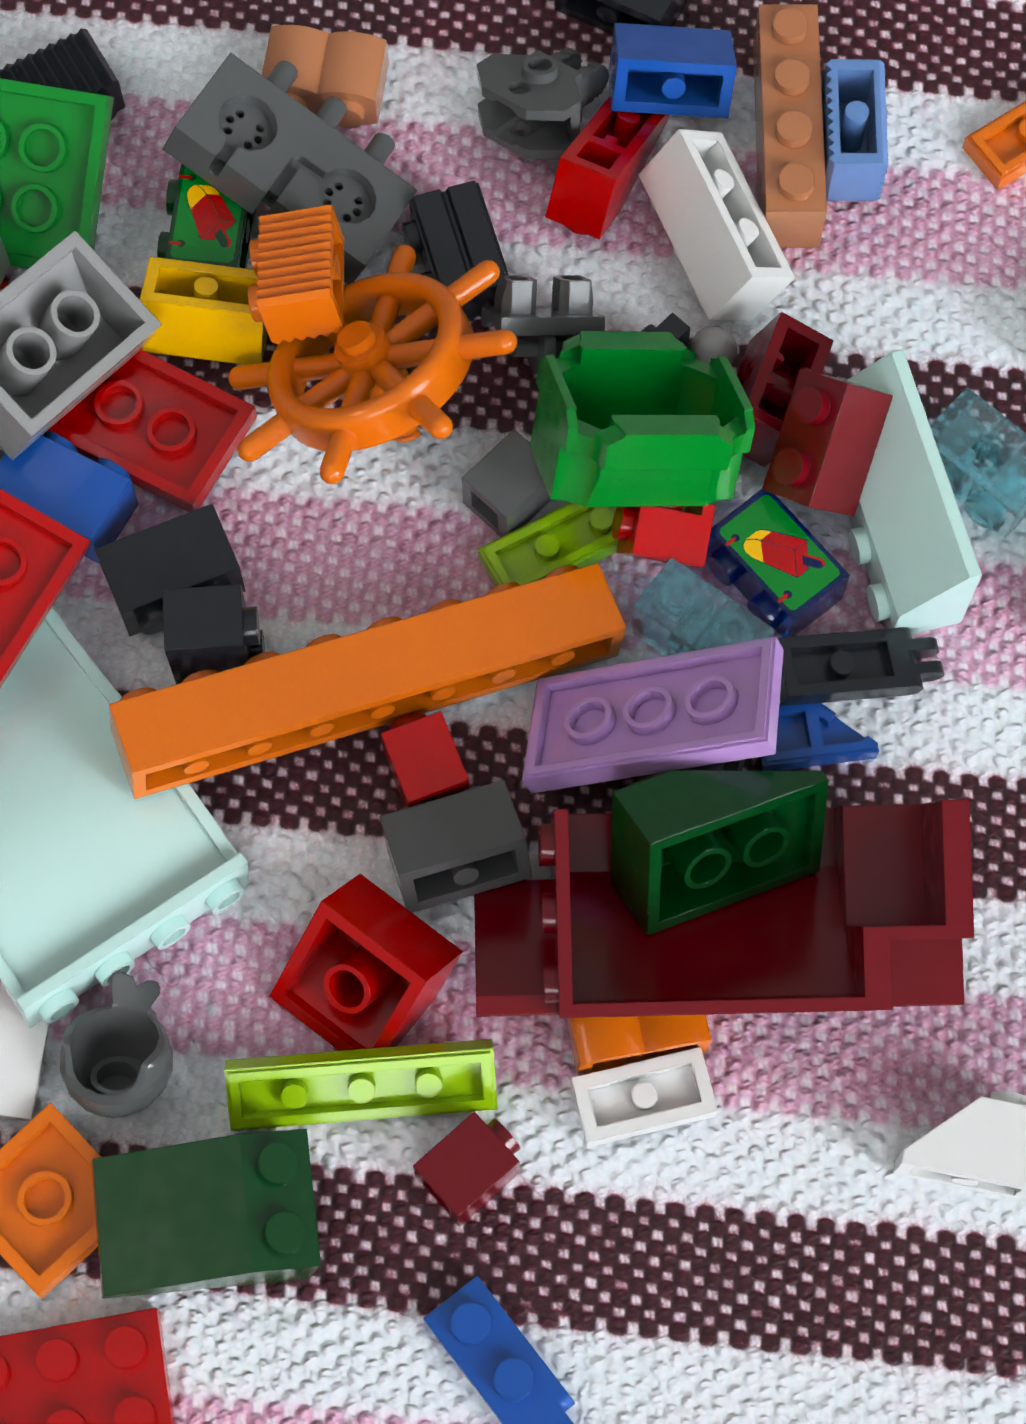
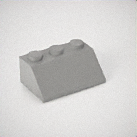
M76 231L72 232L0 292V448L12 461L138 353L162 325Z

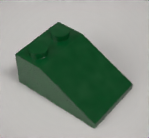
M672 770L613 791L611 885L648 936L819 872L829 779L822 771Z
M307 1129L235 1134L100 1157L91 1161L102 1299L306 1280L321 1267Z

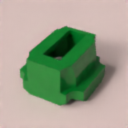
M580 331V334L563 341L559 358L556 359L554 354L545 355V357L540 358L536 378L539 395L530 448L550 500L570 501L583 507L707 506L717 500L733 499L743 453L750 452L755 423L753 407L728 358L718 356L717 359L711 358V362L707 363L696 359L697 354L689 350L671 332Z

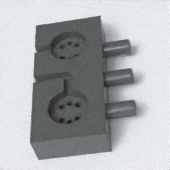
M230 52L174 127L162 150L250 214L254 213L261 201L271 207L267 215L332 204L344 236V282L347 284L354 282L409 204V200L418 191L384 166V163L395 148L393 139L385 133H377L365 150L361 149L335 130L347 111L346 105L339 98H327L318 112L314 114L286 93L298 77V71L292 63L285 60L278 62L269 76L265 78Z

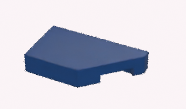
M780 703L776 754L758 757L760 771H781L876 759L879 753L878 742L868 735L863 737L836 718V713L822 703L781 706Z

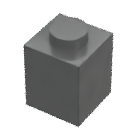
M515 429L462 477L463 504L500 537L526 525L551 501L531 451L530 442Z

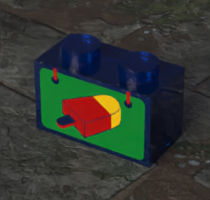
M761 489L711 528L706 557L708 567L725 586L733 584L748 600L747 607L751 615L765 630L772 631L774 629L781 637L796 636L843 599L850 574L775 494Z

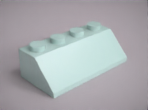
M901 349L888 353L847 379V381L893 395L855 515L849 516L853 529L848 531V541L854 562L857 566L865 564L871 585L867 586V600L874 620L876 622L884 621L886 629L909 628L911 635L961 623L982 573L904 350Z

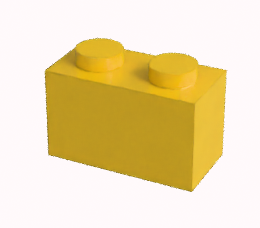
M150 256L140 301L162 325L142 347V350L149 353L242 365L262 363L268 333L263 321L255 322L253 320L248 302V286L257 284L258 276H256L254 270Z

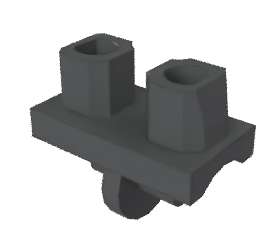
M500 275L495 293L494 307H482L481 325L484 327H495L496 330H510L516 336H528L527 339H517V347L511 353V356L528 357L531 371L537 374L540 358L553 354L556 358L562 351L563 341L570 339H556L555 335H578L580 331H605V316L593 311V292L590 279L581 275L553 276L551 306H536L537 279L522 275Z

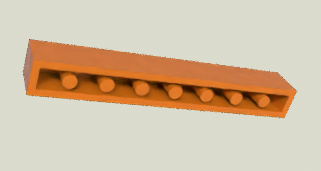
M599 563L578 568L575 565L563 566L552 571L541 580L523 585L517 582L504 583L490 590L485 596L464 602L457 599L445 600L432 606L426 613L405 619L396 616L386 617L372 623L364 631L343 637L338 634L323 635L312 640L305 648L284 654H279L278 652L261 653L250 658L242 666L221 672L212 669L198 671L185 678L180 684L159 690L149 687L133 690L121 697L119 701L109 704L111 732L133 797L137 799L390 724L411 713H427L539 678L618 656L626 625Z

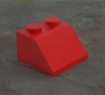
M360 873L320 902L269 997L338 1051L398 1046L435 1000L463 951Z

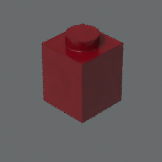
M474 1111L413 1165L416 1179L460 1227L520 1173V1161L514 1154L521 1148L511 1133L497 1119L493 1118L486 1125Z

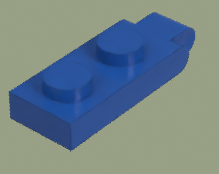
M478 1276L423 1318L425 1324L501 1424H574L565 1412L575 1402Z

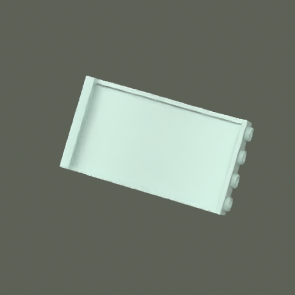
M53 607L0 688V983L18 1008L29 1029L42 1020L46 1024H50L65 1017L78 1005V996L98 983H101L104 987L111 985L113 973L124 972L128 974L135 966L134 959L154 946L158 950L172 946L188 933L191 928L190 922L210 909L214 914L228 909L244 895L245 889L243 887L249 884L247 860L241 852L239 854L236 852L189 783L134 799L111 732L109 704L119 701L122 696L85 652Z

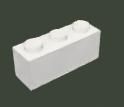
M678 129L640 172L639 177L650 198L651 206L658 214L674 247V253L682 263L697 294L698 302L705 311L709 321H753L788 286L795 276L723 133Z

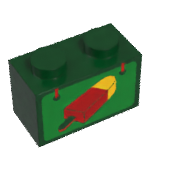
M181 163L178 180L170 179L168 183L166 211L167 215L172 216L170 231H161L159 235L157 257L247 269L250 253L249 243L252 239L256 210L253 214H250Z

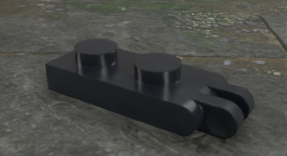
M909 628L777 638L784 650L780 691L781 706L913 695L924 689L922 682L935 681L945 675L941 661H917V659L933 657L939 653L937 639L933 637L912 639Z

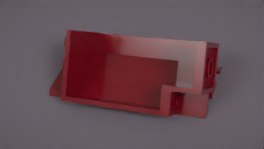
M969 799L939 800L924 804L854 805L826 808L819 872L648 936L611 885L612 813L568 814V809H554L550 814V824H540L538 827L539 866H551V879L522 880L474 894L476 1017L558 1015L559 1018L877 1011L893 1010V1007L964 1005L962 939L974 938Z

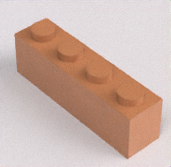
M759 4L753 40L758 205L780 248H819L827 214L818 4Z

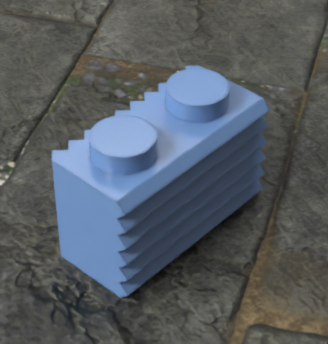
M831 59L825 65L821 85L826 200L876 201L881 198L880 193L882 192L885 174H887V168L889 167L884 62L868 59Z

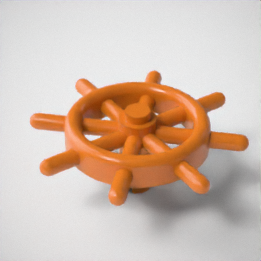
M401 244L393 251L386 273L363 278L344 286V328L339 334L331 332L328 337L319 334L316 339L307 336L303 341L295 338L291 343L283 340L276 346L269 362L240 365L232 368L229 372L228 380L233 388L246 390L267 387L270 401L277 412L276 415L241 440L237 448L239 457L246 462L258 460L288 436L292 435L308 447L325 451L320 466V476L327 484H336L345 475L352 451L374 447L390 440L398 443L413 441L421 435L417 426L420 429L426 430L436 439L448 437L452 432L453 423L440 408L450 399L464 380L472 359L507 355L512 353L517 347V337L510 330L501 329L474 333L462 309V306L495 283L499 278L500 269L496 262L484 260L478 263L447 287L429 276L412 273L416 261V252L410 245ZM409 315L394 326L397 316ZM438 325L435 339L417 341ZM334 346V353L325 354L330 348ZM416 367L410 374L406 370V368ZM321 380L304 393L307 381ZM344 395L341 407L327 408Z

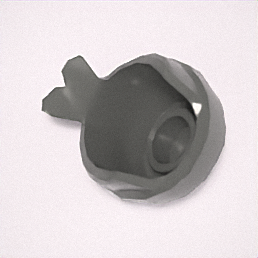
M124 972L113 973L111 980L113 1005L97 1007L80 1014L63 1031L62 1047L60 1050L61 1076L71 1098L86 1111L108 1118L127 1117L148 1108L165 1090L173 1071V1050L163 1025L151 1008L160 994L161 988L158 982L147 980L136 986L133 976Z

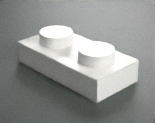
M701 1047L571 1078V1086L587 1148L716 1117L718 1113Z

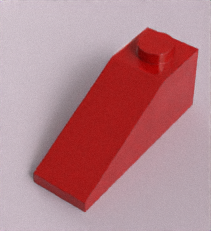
M609 96L561 155L545 218L564 225L573 233L589 235L600 239L620 213L671 115L612 111Z

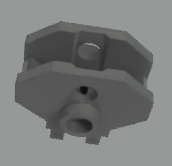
M567 47L561 49L560 52H555L551 56L540 50L531 55L491 54L477 63V77L481 94L485 98L478 103V116L483 136L525 159L560 160L561 155L580 133L582 108L594 101L595 97L598 98L609 82V70L606 69V66L594 61L591 64L588 63L587 67H582V56L579 55V52ZM523 130V136L513 135L512 132Z

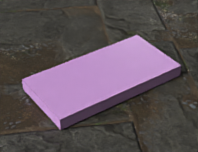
M776 636L537 679L522 777L523 783L532 794L776 754L784 653Z

